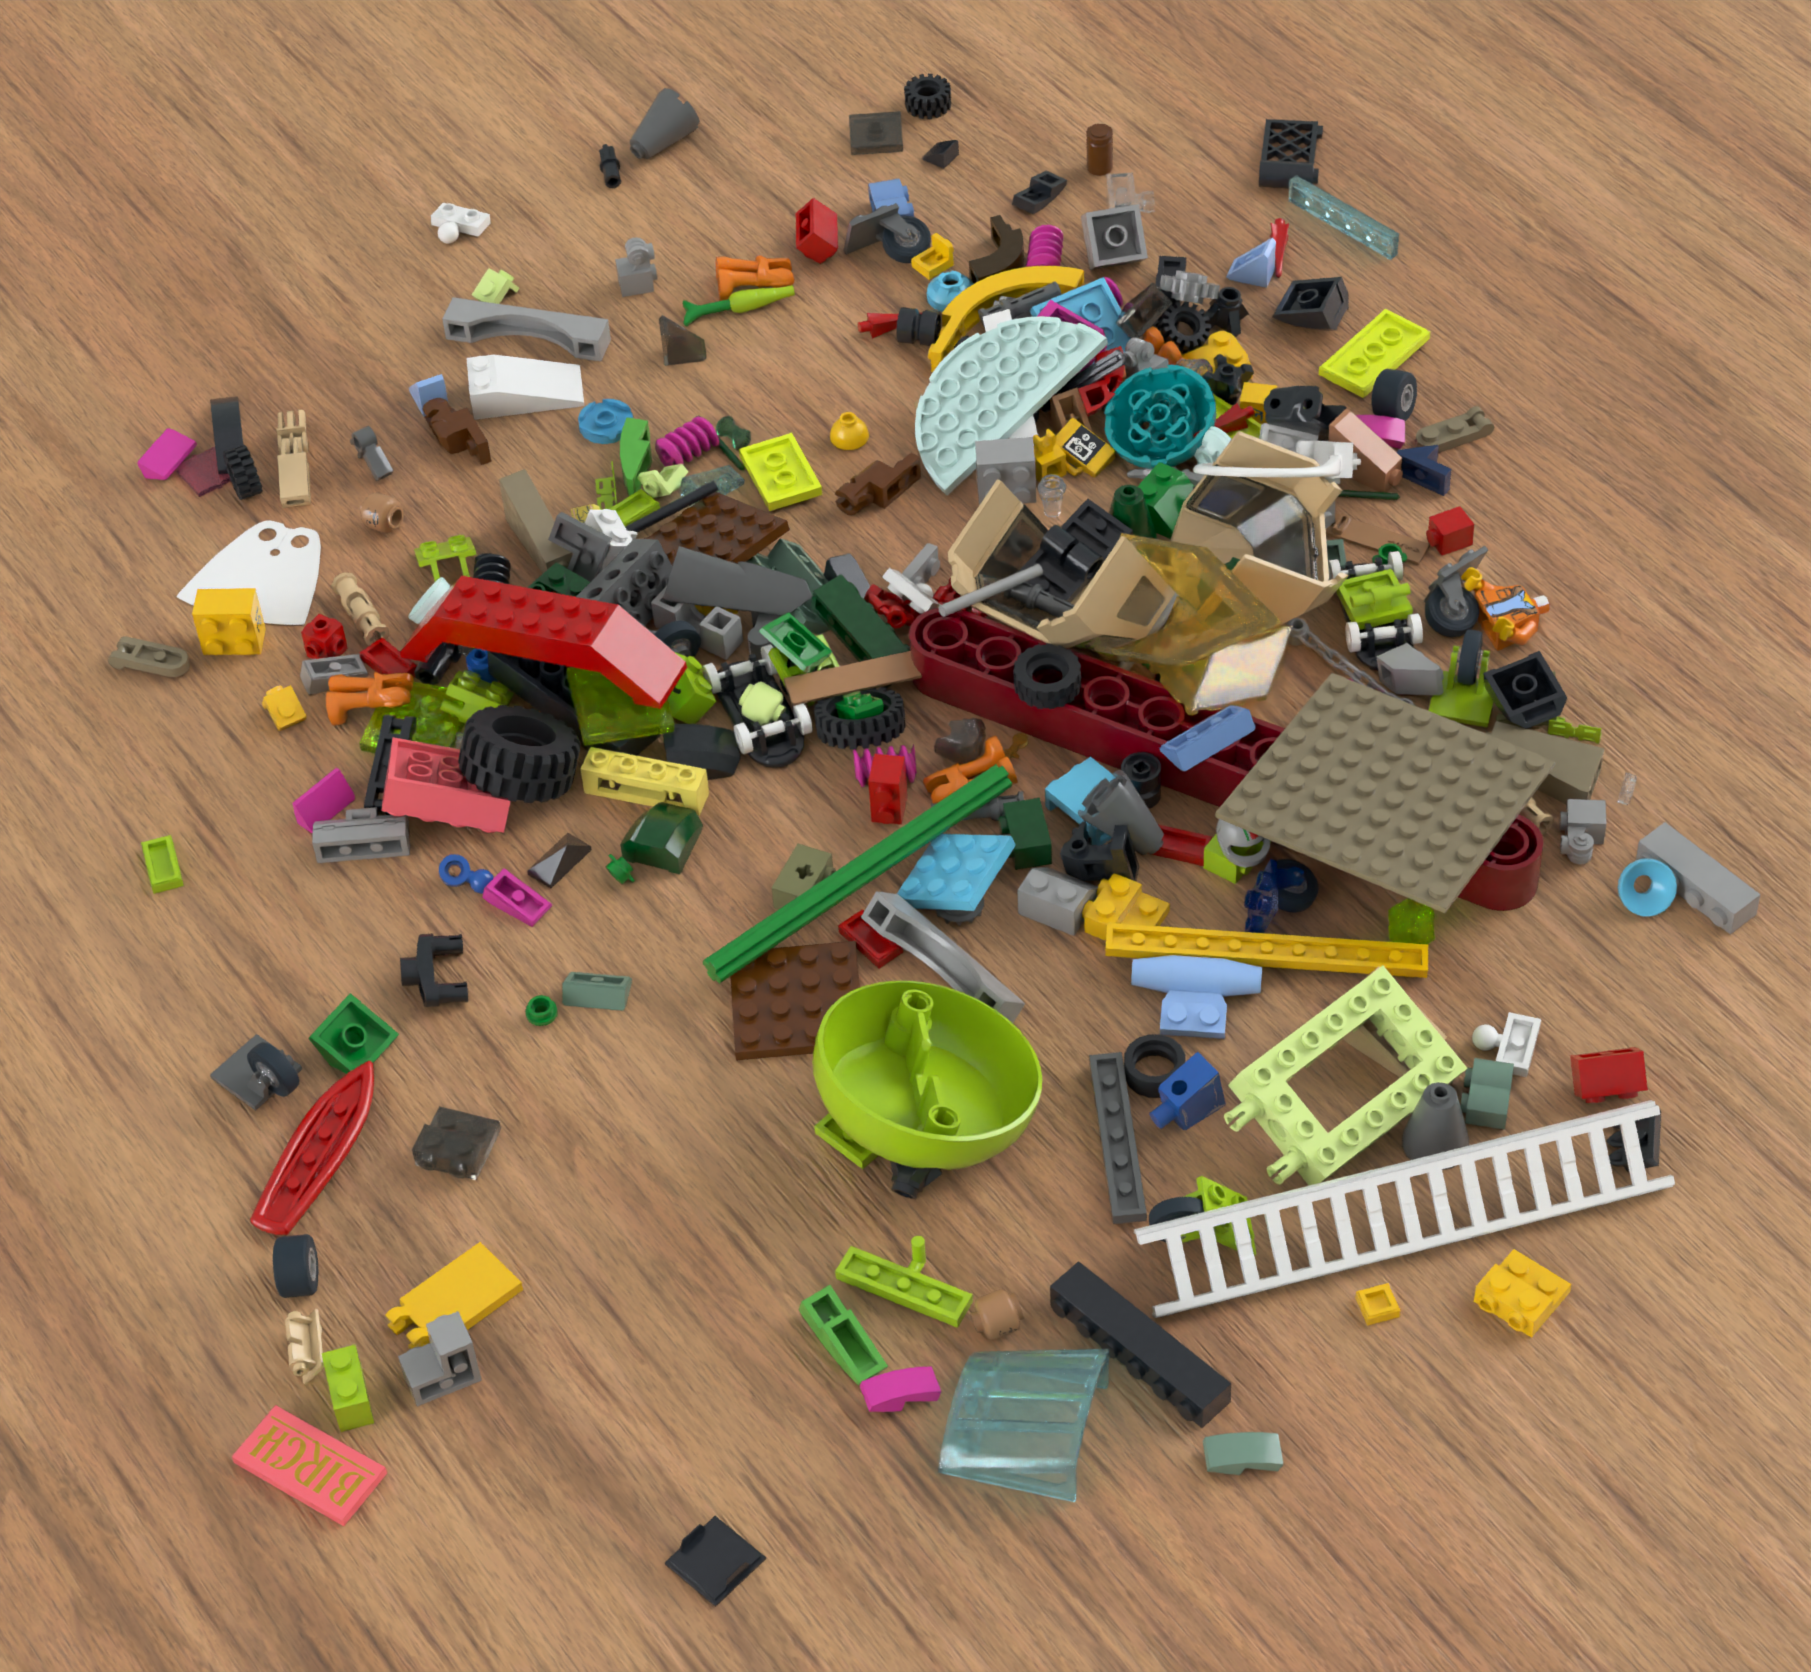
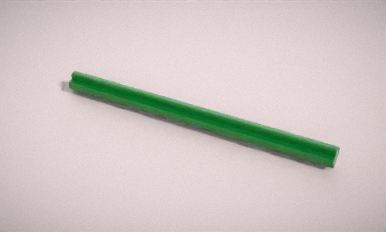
M995 764L703 960V965L708 970V976L713 981L716 980L719 984L1001 795L1012 787V782L1008 778L1009 773L1003 766L999 768Z

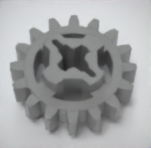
M1176 270L1175 276L1161 275L1159 289L1171 291V298L1203 304L1204 298L1218 299L1220 285L1207 283L1208 276Z

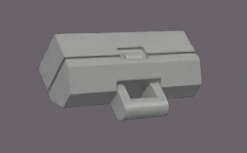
M373 807L346 810V819L315 821L313 824L312 844L317 863L410 855L408 816H378V808Z

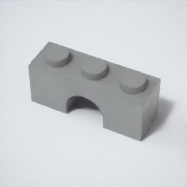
M666 586L651 602L655 627L660 629L673 621H686L698 632L701 639L700 648L727 660L743 642L741 618L717 606L707 616H704L693 604L665 601Z

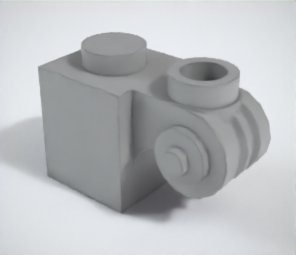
M631 238L625 243L627 257L615 259L622 297L654 292L653 280H657L655 264H650V260L655 259L652 243L647 244L641 238Z
M1136 337L1131 338L1127 342L1124 352L1126 355L1125 371L1127 379L1133 374L1152 367V370L1168 368V359L1155 355L1154 346L1150 342Z
M1567 799L1566 812H1560L1559 829L1565 830V835H1561L1560 854H1567V857L1573 863H1588L1592 858L1593 845L1604 844L1607 824L1605 800Z

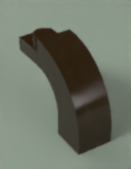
M1001 215L990 217L991 239L997 250L988 256L969 261V279L974 284L1000 272L1024 267L1022 231L1020 228L1012 230L1010 224H1006Z

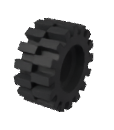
M928 73V77L920 74L919 79L914 76L912 81H907L904 87L905 108H907L908 113L911 112L912 116L915 117L919 114L920 119H923L924 116L932 119L933 115L938 118L941 117L940 113L945 115L947 109L950 110L951 88L946 78L941 79L940 75L933 77V74Z
M1184 301L1182 306L1180 302H1176L1174 306L1170 305L1157 326V329H1159L1163 336L1164 343L1168 341L1174 342L1180 353L1183 351V354L1202 346L1207 340L1211 329V324H1208L1209 317H1203L1205 311L1201 309L1198 312L1196 310L1198 305L1193 303L1192 307H1189V302ZM1176 322L1188 324L1193 330V335L1186 336L1179 333L1174 324Z
M242 445L224 451V463L239 499L243 500L261 494L263 490L260 478L247 446Z

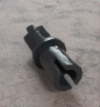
M604 144L602 145L603 148L599 150L601 158L600 170L604 174L605 185L608 188H617L621 184L619 175L620 162L616 158L614 147Z

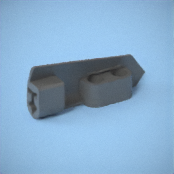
M681 546L678 548L664 594V600L668 602L710 607L717 606L725 609L780 616L788 612L792 613L812 598L805 579L748 562L733 563Z

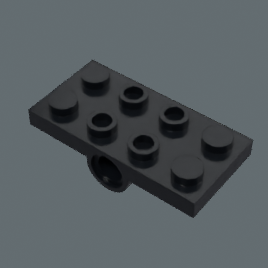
M1087 499L1061 527L1054 525L1046 532L1041 540L1040 549L1018 572L1039 564L1042 567L1043 574L1027 582L1033 585L1040 584L1045 592L1070 603L1094 578L1120 537L1123 536L1130 540L1133 537V530L1090 499Z

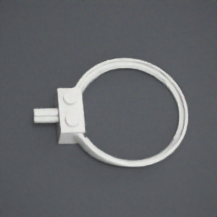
M1298 441L1296 443V453L1316 460L1320 466L1309 468H1244L1212 466L1213 463H1203L1196 465L1193 471L1196 474L1232 477H1325L1330 484L1334 481L1336 484H1340V478H1352L1353 470H1357V465H1361V459H1357V453H1353V443Z

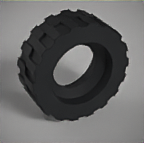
M1046 643V645L1038 644L1035 647H1029L1024 653L1019 654L1017 661L1014 663L1015 692L1019 695L1021 701H1025L1031 707L1035 706L1037 709L1063 707L1068 702L1071 703L1080 692L1081 664L1079 663V658L1070 649H1065L1061 645ZM1053 669L1061 672L1063 677L1058 682L1043 684L1034 681L1032 675L1039 670Z

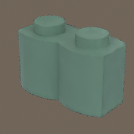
M1474 1058L1473 1068L1467 1067L1464 1079V1087L1470 1088L1469 1094L1462 1093L1460 1106L1462 1113H1466L1465 1124L1505 1129L1514 1069L1513 1063Z

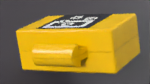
M1071 418L1056 435V444L1066 454V471L1074 477L1084 471L1095 478L1115 459V450L1074 418Z

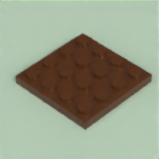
M715 492L703 498L692 507L685 509L682 514L672 521L665 523L658 531L644 539L658 540L672 566L679 546L738 563L748 561L788 532L790 528L785 519Z
M856 941L772 948L732 975L730 979L736 1061L813 1054L816 1035L826 1012L839 998L860 988Z

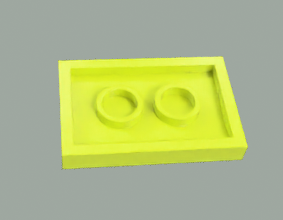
M792 433L739 449L740 458L769 511L822 495V486Z

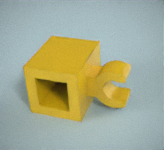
M1047 429L1046 435L1041 438L1037 434L1033 436L1036 480L1042 486L1066 475V454L1056 444L1057 437L1050 429Z

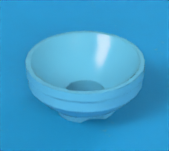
M957 271L941 273L929 283L927 287V301L931 307L943 312L957 295L974 283L967 276ZM957 281L958 283L946 285L943 282Z
M1643 858L1630 863L1623 870L1618 881V894L1623 905L1629 911L1640 916L1650 917L1665 911L1673 902L1677 890L1676 878L1672 870L1661 861ZM1641 875H1646L1651 880L1650 888L1643 893L1636 892L1634 889L1635 880Z

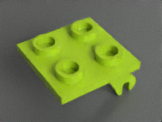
M465 535L449 537L448 542L439 544L436 541L424 542L419 545L420 548L414 549L419 567L431 565L434 582L440 578L437 560L458 556L463 576L470 577L465 557L477 555L471 538H465Z

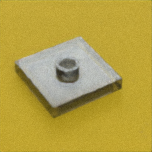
M901 111L849 115L851 155L903 152Z

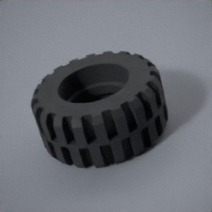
M498 705L497 708L490 706L483 710H478L467 720L459 754V768L470 784H475L477 789L483 792H490L492 796L508 798L509 801L514 802L517 800L524 801V803H533L534 801H539L540 803L548 802L550 799L560 798L571 788L580 753V741L575 731L568 727L567 723L555 719L551 714H544L533 708L531 710L525 709L523 706L514 705V707H507V705Z

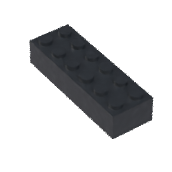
M487 651L488 674L541 713L551 714L555 719L567 723V726L575 731L579 741L588 748L594 747L637 756L661 736V713L653 707L634 704L632 697L600 672Z

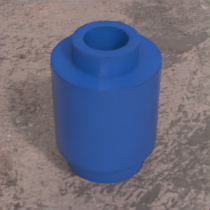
M472 650L466 657L468 670L479 674L481 680L489 683L493 681L498 682V680L488 674L487 650Z

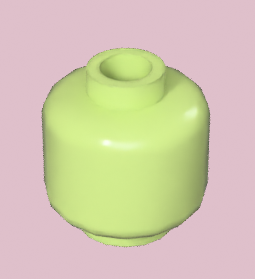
M758 682L755 685L749 684L739 701V705L742 706V714L754 722L758 721L761 726L770 724L772 721H779L780 714L784 713L786 709L782 705L783 694L764 682Z

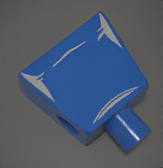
M1199 1052L1195 1053L1160 1084L1158 1090L1162 1104L1151 1111L1149 1115L1160 1129L1171 1121H1174L1183 1130L1194 1126L1226 1105L1219 1072Z

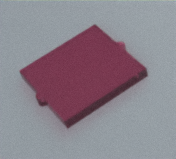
M215 447L198 455H192L190 459L181 463L175 470L199 497L215 489H221L224 484L230 482L229 474L218 475Z

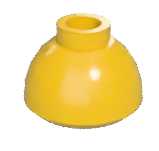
M852 412L841 414L830 431L832 444L843 450L860 448L869 439L866 424Z

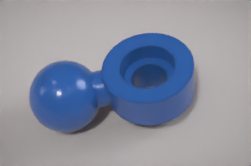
M448 855L439 865L441 880L451 887H458L468 882L475 892L483 894L484 888L494 879L493 874L486 869H479L475 872L471 871L468 861L461 855ZM456 866L460 868L461 873L453 877L449 874V870Z

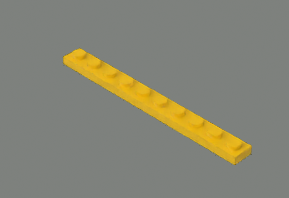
M1107 923L1105 956L1150 958L1176 955L1224 958L1258 967L1370 974L1377 967L1384 966L1391 976L1427 978L1428 944Z

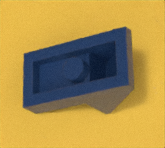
M1438 445L1397 451V454L1402 457V478L1442 496L1450 490L1451 468L1437 463Z

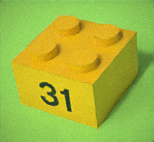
M256 588L197 589L192 616L203 655L261 654L266 627Z

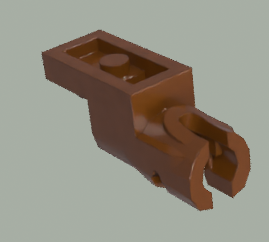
M434 398L424 404L423 411L426 415L424 417L433 434L447 452L454 454L468 449L471 456L475 455L481 465L492 462L488 441L467 407L455 411L443 398Z
M911 452L903 460L898 461L893 468L881 461H874L858 475L853 476L850 479V483L847 482L836 490L835 495L840 497L835 501L837 507L845 514L851 516L860 512L871 503L885 509L921 478L920 457Z

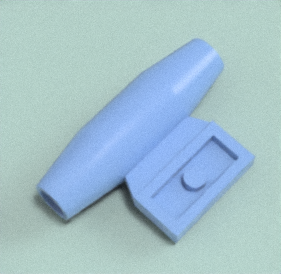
M1176 955L1133 959L1131 985L1167 993L1162 1000L1161 1035L1225 1039L1227 1004L1223 997L1261 993L1262 967L1224 958Z

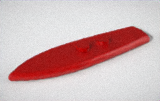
M371 1061L363 1063L335 1082L306 1113L279 1158L250 1218L251 1224L256 1228L270 1234L288 1235L336 1173L360 1135L369 1114L374 1091V1066Z

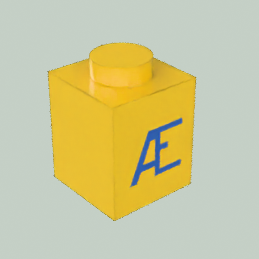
M1244 382L1240 398L1241 410L1251 405L1255 411V416L1251 418L1260 424L1267 423L1265 420L1264 401L1270 394V391L1278 388V386Z

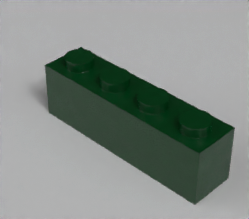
M842 574L813 591L811 608L859 662L910 651V647L907 644H903L896 636L892 626L884 623L877 615L873 605L866 602L860 596L857 587L852 582H848ZM893 684L886 685V686H882V687H883V688H888V687H890V686L893 685Z

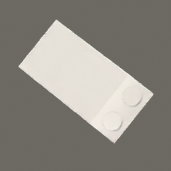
M502 355L467 358L469 393L475 420L585 406L580 365Z

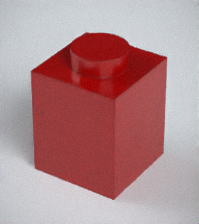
M1461 506L1430 516L1426 537L1432 547L1434 546L1440 555L1443 556L1473 545L1475 524Z

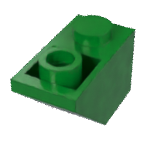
M860 691L844 695V701L835 703L839 718L851 720L879 715L883 713L884 705L881 698L872 697L870 694L861 695Z

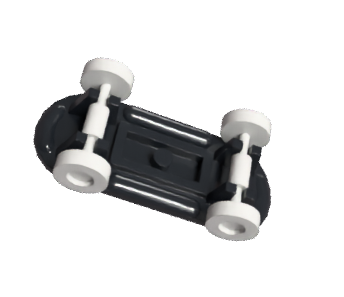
M1399 551L1388 553V565H1382V559L1378 557L1375 558L1373 564L1358 563L1353 565L1352 561H1347L1345 568L1341 569L1338 559L1328 560L1329 580L1334 579L1341 572L1349 575L1347 579L1388 569L1393 570L1398 581L1403 580V564ZM1340 601L1346 621L1345 632L1349 652H1355L1362 664L1370 669L1378 671L1377 656L1405 643L1413 647V644L1422 643L1423 641L1422 623L1418 613L1409 614L1407 619L1404 620L1396 619L1394 622L1372 627L1371 623H1366L1364 629L1359 630L1357 622H1351Z
M769 644L761 647L762 659L758 661L753 653L749 655L748 661H738L727 664V662L721 663L720 670L718 671L713 663L703 665V675L711 684L712 693L717 694L734 727V735L741 753H748L751 759L765 767L779 768L793 763L803 751L804 735L811 733L813 730L806 706L803 703L793 706L792 711L783 695L782 705L786 709L784 713L780 714V720L761 726L758 721L754 722L745 717L741 712L742 706L739 705L740 698L749 684L755 685L758 682H764L782 693L773 677V674L778 672L768 655L773 646Z

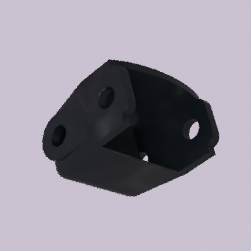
M1318 386L1275 388L1270 391V394L1264 401L1265 420L1268 424L1318 435V441H1329V425L1347 407L1323 404V394L1319 391Z

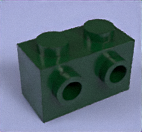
M1040 798L1003 803V816L998 817L1001 835L1012 836L1016 844L1008 857L1013 859L1015 870L1052 864V843Z

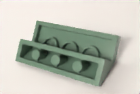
M781 538L768 556L757 553L746 561L805 579L812 596L814 590L829 582L824 577L821 569L799 544ZM812 598L790 613L812 633L820 635L831 630L811 608Z

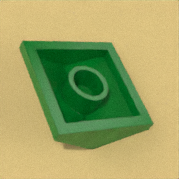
M789 612L759 630L765 638L806 673L812 672L833 652Z
M350 993L308 1039L330 1066L347 1074L367 1061L374 1063L398 1037L399 1033Z

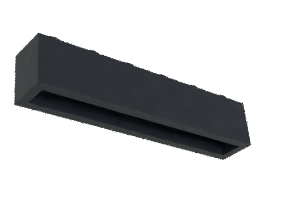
M1079 1261L1050 1285V1305L1059 1317H1066L1076 1326L1082 1336L1092 1338L1101 1346L1103 1352L1108 1357L1119 1360L1126 1366L1128 1372L1134 1378L1142 1379L1151 1386L1157 1397L1162 1400L1167 1399L1187 1421H1194L1203 1428L1231 1403V1383Z

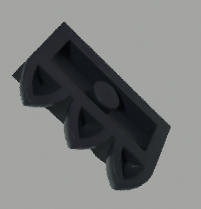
M1661 1110L1660 1115L1635 1121L1645 1169L1659 1166ZM1620 1125L1612 1126L1615 1129H1620ZM1620 1129V1131L1614 1133L1606 1140L1609 1145L1620 1148L1609 1155L1611 1165L1624 1167L1629 1172Z

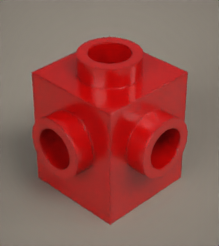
M318 614L301 631L306 655L312 659L341 656L348 649L343 625L334 618L330 619L322 614Z

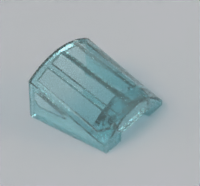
M1109 1349L974 1351L962 1370L954 1393L945 1428L938 1473L1075 1502L1077 1499V1463L1096 1387L1107 1389L1109 1385Z

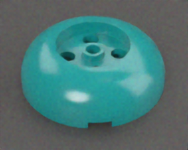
M1168 365V368L1152 370V367H1149L1130 376L1114 391L1115 395L1108 402L1104 413L1106 415L1105 434L1115 452L1130 464L1141 468L1153 469L1159 462L1174 467L1195 455L1196 450L1202 445L1205 433L1211 426L1214 427L1216 403L1208 383L1202 376L1183 366ZM1143 423H1150L1146 430L1141 428Z

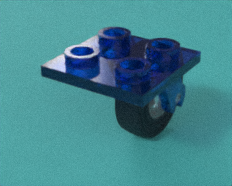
M1270 859L1264 871H1259L1253 889L1248 890L1245 895L1244 907L1248 909L1245 932L1264 933L1277 913L1278 908L1292 913L1308 909L1316 899L1319 890L1318 881L1313 872L1295 860Z

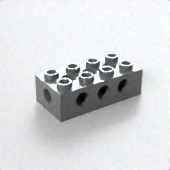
M633 539L576 597L618 604L645 626L653 618L651 602L667 586L673 566L658 540Z

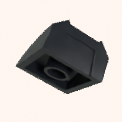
M1342 277L1292 281L1272 318L1306 329L1337 331V326L1346 310H1349V294Z
M1540 651L1496 670L1492 669L1483 673L1485 689L1499 710L1511 722L1527 729L1561 715L1567 701V696Z
M701 724L661 725L667 762L706 769L707 780L734 775L740 761V752L734 731Z

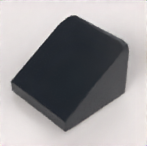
M958 140L937 142L922 159L944 169L959 155Z

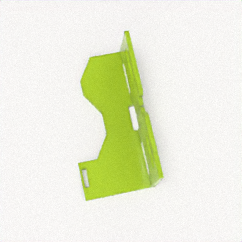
M611 461L613 477L595 479L596 493L601 494V497L597 498V505L600 506V510H603L601 509L602 502L605 503V509L613 507V501L617 504L613 461ZM611 481L614 482V488H612ZM599 482H603L602 489H600Z
M1557 717V721L1549 720L1548 734L1564 736V738H1569V736L1577 737L1581 741L1587 740L1599 744L1602 728L1586 725L1573 727L1571 723L1565 722V718Z

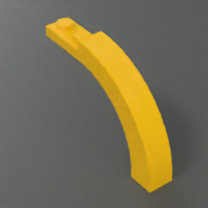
M1062 266L1017 268L989 276L966 288L942 312V328L939 338L935 344H931L928 352V359L931 360V372L954 349L955 344L981 321L978 313L979 309L984 308L986 310L993 307L995 300L999 301L1001 296L1018 298L1054 281L1057 282L1062 294L1084 285V270Z

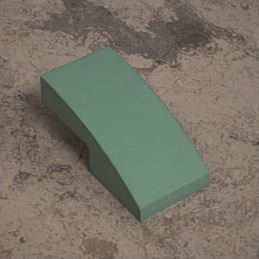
M1240 1432L1214 1435L1203 1439L1207 1472L1240 1475L1245 1468L1278 1472L1283 1466L1279 1434Z

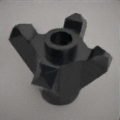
M1224 287L1219 291L1218 299H1213L1209 302L1210 308L1203 317H1209L1208 324H1211V328L1217 325L1222 329H1227V332L1237 337L1241 334L1240 320L1249 315V313L1242 304L1243 300L1241 299L1240 291L1233 287Z
M1218 354L1213 359L1215 365L1214 374L1208 371L1202 377L1208 383L1214 395L1228 404L1234 405L1238 402L1244 382L1249 381L1254 371L1249 364H1242L1241 367L1228 364L1226 357Z
M890 1161L893 1175L891 1190L909 1199H916L918 1193L922 1192L924 1187L942 1175L940 1168H912Z

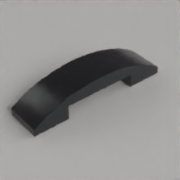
M238 396L210 399L218 475L228 474L223 452L244 445Z

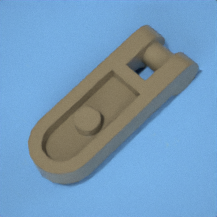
M1474 406L1465 414L1418 430L1415 446L1438 445V453L1486 437L1494 431L1495 427L1488 418H1484L1485 413L1479 406Z
M127 636L121 637L117 643V651H113L108 658V663L116 669L127 667L167 677H179L185 674L190 667L188 654L181 648Z

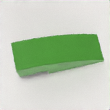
M627 417L620 438V460L624 485L629 497L640 490L642 484L637 479V476L642 472L649 471L653 461L648 421Z
M831 1285L801 1301L798 1309L834 1360L857 1385L887 1369L888 1365L851 1309L847 1310Z

